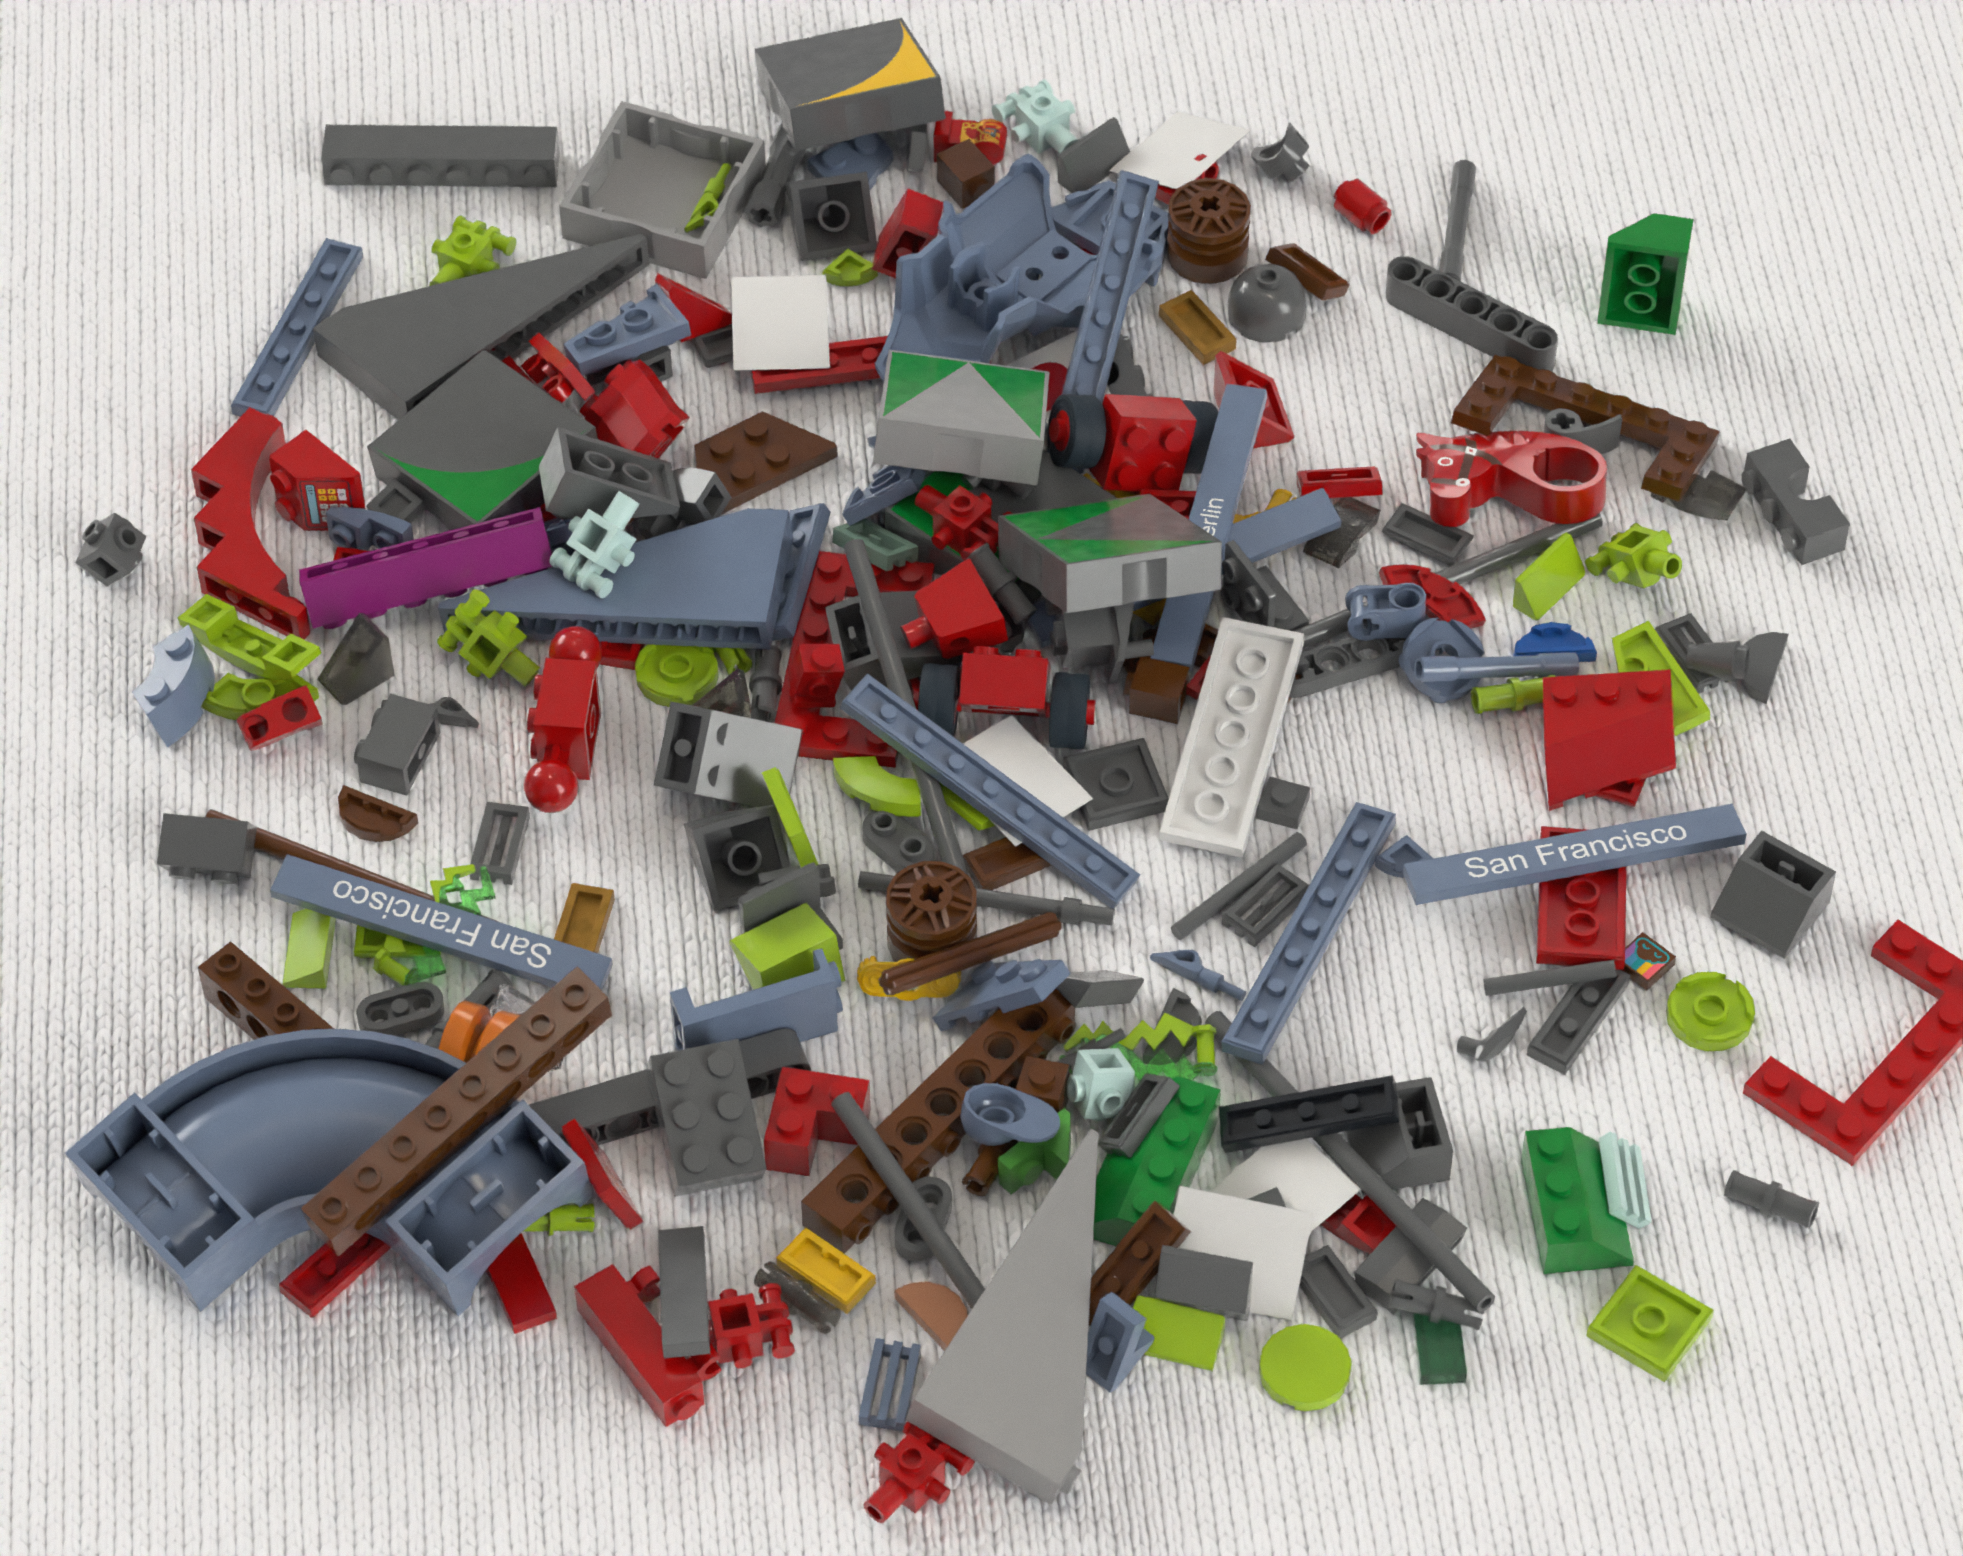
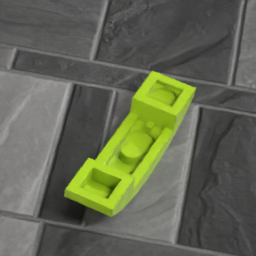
M208 594L204 595L178 617L179 624L183 628L189 625L198 641L229 663L260 677L275 680L293 678L321 654L319 646L298 636L290 634L282 640L239 620L234 606Z

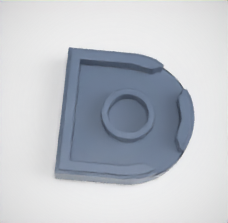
M887 465L872 475L874 481L863 492L858 486L851 493L842 513L848 525L851 526L919 491L926 474L925 470Z

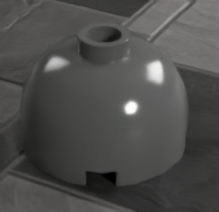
M1258 264L1247 268L1235 279L1231 287L1227 306L1228 320L1232 327L1234 322L1241 329V335L1247 339L1262 343L1285 340L1286 334L1292 332L1295 328L1297 333L1302 328L1306 319L1307 306L1304 287L1295 274L1283 266Z

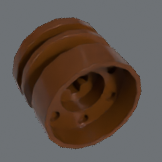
M1203 178L1189 181L1177 188L1171 196L1168 208L1167 258L1171 268L1181 277L1195 283L1215 284L1232 279L1240 274L1246 266L1249 253L1251 205L1247 195L1238 186L1222 179Z
M922 861L905 867L893 877L886 891L887 947L893 961L897 962L900 959L906 958L918 959L977 938V891L971 878L959 867L943 861Z

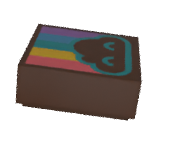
M1642 932L1625 947L1624 970L1621 971L1631 975L1630 979L1647 991L1675 966L1676 956Z

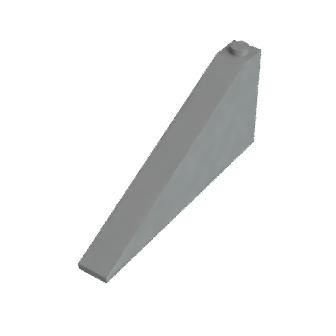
M1091 1128L914 1397L906 1418L910 1423L1049 1505L1053 1504L1060 1491L1068 1495L1082 1472L1075 1465L1082 1451L1098 1151V1132Z

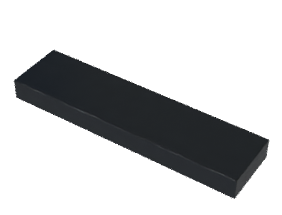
M1393 1075L1218 1107L1221 1146L1225 1153L1400 1122L1397 1086Z

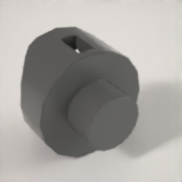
M1288 122L1285 136L1272 145L1256 147L1251 153V158L1269 179H1274L1283 174L1289 182H1292L1308 169L1309 164L1303 158V155L1310 146L1291 122Z

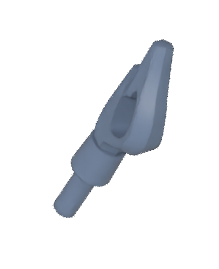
M1195 950L1152 953L1150 956L1151 961L1162 964L1164 968L1188 980L1198 982V984L1214 993L1220 990L1240 1001H1243L1246 996L1245 990L1224 981V975L1204 968L1201 957Z

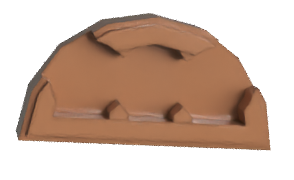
M928 1281L909 1283L894 1290L897 1302L945 1351L968 1316L967 1308L959 1295L944 1285Z

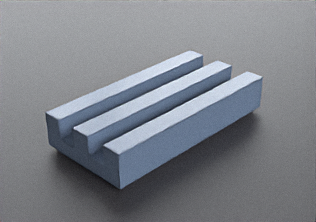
M875 1339L858 1416L859 1425L903 1431L907 1422L906 1418L909 1413L918 1371L921 1344L912 1343L911 1348L903 1347V1342L894 1341L893 1345L885 1344V1339ZM883 1356L890 1357L878 1416L871 1415ZM900 1359L908 1360L896 1419L888 1418Z

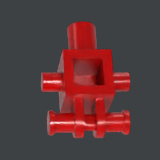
M930 485L924 486L919 491L915 499V505L933 516V536L931 540L938 549L943 550L946 546H949L961 554L963 561L972 552L988 543L992 552L996 553L997 547H999L998 522L996 523L991 519V506L993 502L986 493L976 496L962 486H958L951 494L946 496ZM1007 511V512H1005L1003 515L1013 514V513Z
M769 1283L759 1288L758 1293L763 1304L756 1305L753 1293L738 1296L735 1289L723 1290L719 1294L720 1299L708 1301L710 1343L720 1355L718 1364L734 1361L736 1368L749 1367L753 1363V1357L764 1356L763 1343L771 1341L773 1357L782 1359L794 1354V1344L790 1341L793 1326L791 1320L788 1319L790 1314L788 1305L781 1301L780 1295L782 1291L779 1284Z
M907 1421L903 1428V1434L906 1436L895 1448L883 1442L874 1453V1458L880 1461L879 1488L864 1502V1509L875 1521L885 1523L901 1505H904L915 1514L930 1498L941 1505L948 1498L951 1491L944 1485L945 1465L949 1463L957 1469L958 1474L964 1476L971 1470L975 1460Z

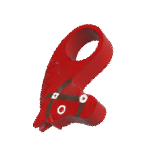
M1537 431L1491 432L1489 436L1473 433L1453 438L1416 433V440L1423 447L1416 449V456L1421 460V478L1427 479L1430 485V517L1439 525L1458 527L1465 524L1469 520L1470 509L1483 505L1492 497L1503 498L1542 520L1557 524H1574L1587 521L1598 515L1605 506L1606 461L1598 451L1577 440ZM1566 479L1579 481L1583 484L1557 486L1547 482Z

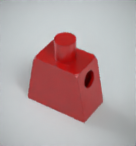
M970 558L917 591L914 598L919 618L900 626L903 637L910 649L932 640L941 657L946 659L972 652L975 646L989 647L1008 640L1004 617Z

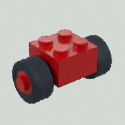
M1063 394L1055 400L1049 416L1048 447L1050 456L1055 465L1059 467L1089 469L1103 490H1179L1183 473H1202L1218 410L1214 404L1207 401L1181 400L1180 398L1105 394L1102 404L1097 397L1092 395Z
M975 646L973 647V653H963L961 687L959 666L934 663L924 664L920 688H914L913 692L916 709L953 737L956 735L958 712H962L963 709L964 712L1049 718L1050 747L1084 749L1088 725H1094L1096 700H1090L1089 675L1056 672L1053 677L1050 703L1051 665L1048 658L1041 656V651L1016 649L1015 656H1007L998 653V648Z

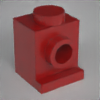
M840 644L798 645L788 671L794 708H835V695L845 673Z

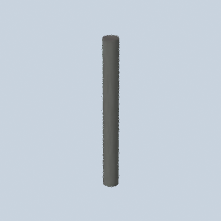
M1299 832L1294 833L1171 926L1172 934L1178 940L1184 939L1253 887L1277 863L1282 865L1306 847L1307 841L1305 837Z

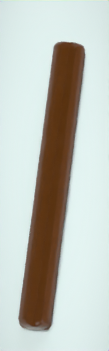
M1052 912L1039 915L886 969L879 978V985L883 987L886 995L898 994L1055 938L1062 929L1061 921Z

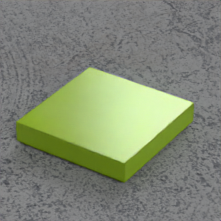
M774 767L762 772L800 866L803 867L812 862L816 866L819 865L779 769Z
M1635 1265L1588 1326L1586 1337L1665 1383L1712 1320L1714 1310Z

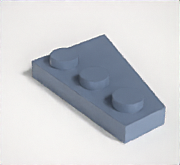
M655 284L646 290L647 297L637 304L629 301L619 307L620 315L611 321H598L563 344L565 356L573 363L582 376L597 373L611 365L637 358L640 354L674 344L680 339L691 336L689 322L659 285Z

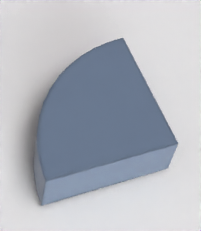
M1406 835L1375 857V867L1388 875L1404 878V864L1434 858Z

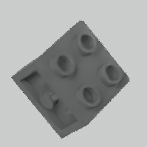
M1234 540L1225 544V560L1222 562L1224 584L1221 588V595L1224 603L1230 610L1235 609L1245 622L1294 631L1309 624V619L1266 565L1256 569Z
M814 862L801 868L791 869L783 877L764 886L754 887L738 900L741 934L807 903L836 934L839 950L843 949V938L821 909L819 869Z

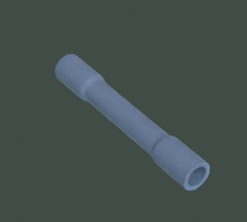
M1574 652L1540 653L1535 656L1457 658L1455 656L1417 657L1414 664V673L1418 682L1454 681L1466 678L1535 676L1542 678L1548 677V675H1555V677L1578 675L1579 659Z

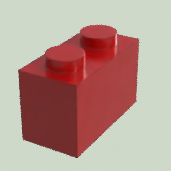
M907 188L879 234L872 270L896 279L898 258L907 254H918L937 237L938 222L941 219L943 202Z

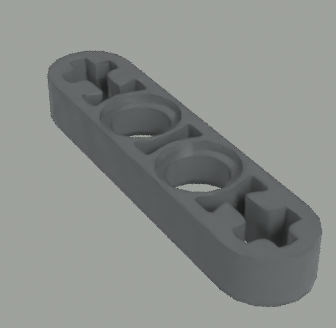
M1351 637L1302 652L1295 673L1296 675H1302L1299 680H1296L1294 677L1289 698H1301L1400 667L1399 656L1403 651L1406 638H1381L1364 641ZM1363 649H1372L1378 652L1380 657L1371 660L1365 659L1358 652ZM1332 660L1340 663L1343 668L1338 671H1330L1323 668L1321 663Z

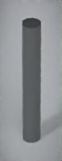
M1614 960L1486 978L1483 979L1485 995L1491 996L1617 977Z

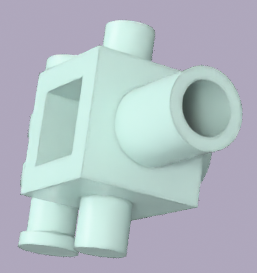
M1045 79L1039 81L1032 88L1028 85L1022 87L1019 90V95L1015 92L1007 95L1005 102L1000 105L995 104L991 108L995 120L1001 123L1005 122L1006 118L1014 115L1016 117V127L1010 130L1013 140L1016 143L1025 140L1038 154L1051 147L1060 154L1079 141L1070 132V115L1075 113L1073 103L1068 99L1063 102L1059 101L1053 95L1052 87Z
M618 491L603 516L588 509L583 518L579 516L574 517L568 526L569 530L573 533L566 544L575 549V551L570 556L565 549H556L550 557V565L561 569L563 576L571 582L576 581V585L581 589L588 590L590 588L595 592L596 596L605 598L613 588V581L600 576L603 570L606 569L615 574L620 564L627 567L634 559L635 554L630 549L636 538L624 531V528L640 504L621 491Z

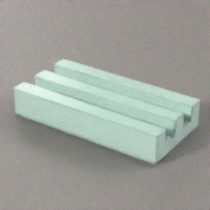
M1610 1131L1599 1138L1609 1214L1641 1229L1652 1223L1641 1149L1636 1144L1629 1146L1628 1140L1624 1138L1617 1140V1135Z

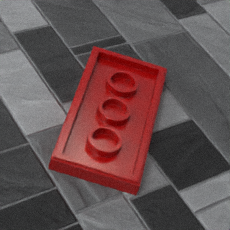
M1541 826L1540 839L1589 829ZM1627 866L1539 882L1536 964L1574 966L1614 960L1616 970H1624Z

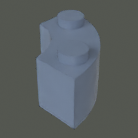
M189 625L170 634L165 640L153 647L156 657L153 670L146 680L132 691V694L167 748L184 736L204 713L201 705L208 691L213 692L215 685L213 664Z

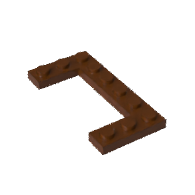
M1494 355L1453 411L1451 424L1489 436L1515 399L1550 411L1555 409L1574 411L1579 415L1582 422L1591 425L1599 424L1621 414L1620 435L1661 448V451L1643 477L1641 489L1680 502L1715 449L1720 435V431L1710 428L1700 421H1689L1671 415L1664 409L1651 408L1633 402L1626 396L1613 395L1595 389L1588 383L1574 382L1557 376L1550 370H1539L1521 364L1514 358Z

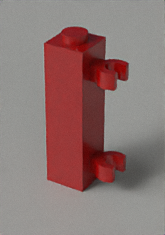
M612 1264L574 1286L577 1311L664 1426L667 1427L678 1420H686L692 1417L701 1406L705 1405L703 1381L709 1380L721 1372V1367L716 1362L720 1359V1355L710 1343V1354L694 1355L688 1359L685 1357L664 1358L662 1327L643 1304L656 1299L660 1295V1288L657 1286V1283L660 1282V1277L649 1265L640 1269L626 1282Z

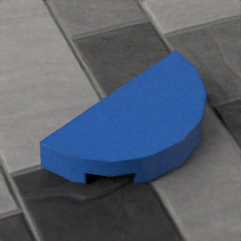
M1548 622L1531 627V632L1517 640L1514 656L1574 652L1577 654L1579 662H1596L1597 651L1593 641L1589 637L1585 638L1580 633L1571 630V625Z

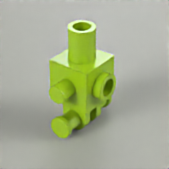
M458 216L453 223L452 233L445 241L436 239L432 245L431 251L438 257L439 272L429 283V286L500 269V265L494 262L493 250H500L504 255L510 256L516 248V238L502 235L501 230L494 226H490L487 229L486 223L480 220L473 223L466 220L464 216Z
M1634 523L1626 532H1618L1612 536L1611 542L1606 541L1598 547L1599 552L1593 557H1588L1585 560V565L1594 576H1599L1603 569L1610 565L1611 568L1607 570V575L1612 582L1617 584L1621 581L1645 589L1657 583L1661 576L1669 579L1677 577L1682 569V560L1678 555L1668 552L1667 546L1672 543V538L1667 531L1661 530L1658 532Z
M473 589L469 594L470 598L468 601L460 603L455 609L456 616H451L446 622L447 630L437 639L438 645L443 650L452 653L457 649L459 641L464 643L458 654L469 662L466 670L474 677H480L483 673L491 679L503 669L524 687L528 686L541 667L519 650V647L527 638L516 627L519 619L511 612H505L502 616L496 610L485 617L480 611L489 604L490 600L484 592Z

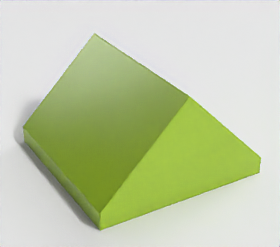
M807 903L729 941L753 990L814 972L813 951L821 948L827 962L834 961L836 963L841 982L845 981L836 934Z

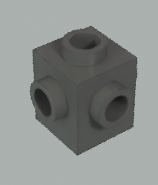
M115 512L101 521L94 520L86 528L82 536L85 542L75 563L105 586H109L130 574L138 566L143 556L140 550L147 536L135 528L129 520L122 518Z

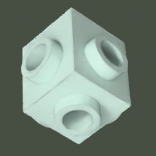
M1119 1048L1078 1050L1073 1074L1067 1080L1068 1098L1074 1103L1084 1119L1103 1121L1107 1118H1115L1135 1089V1071Z

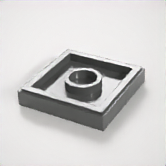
M1144 738L1063 757L1064 769L1093 798L1088 803L1079 807L1089 831L1166 811L1169 798Z

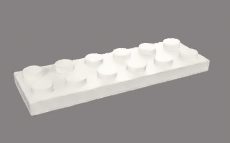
M1222 617L1159 831L1160 841L1243 858L1303 649L1304 633Z

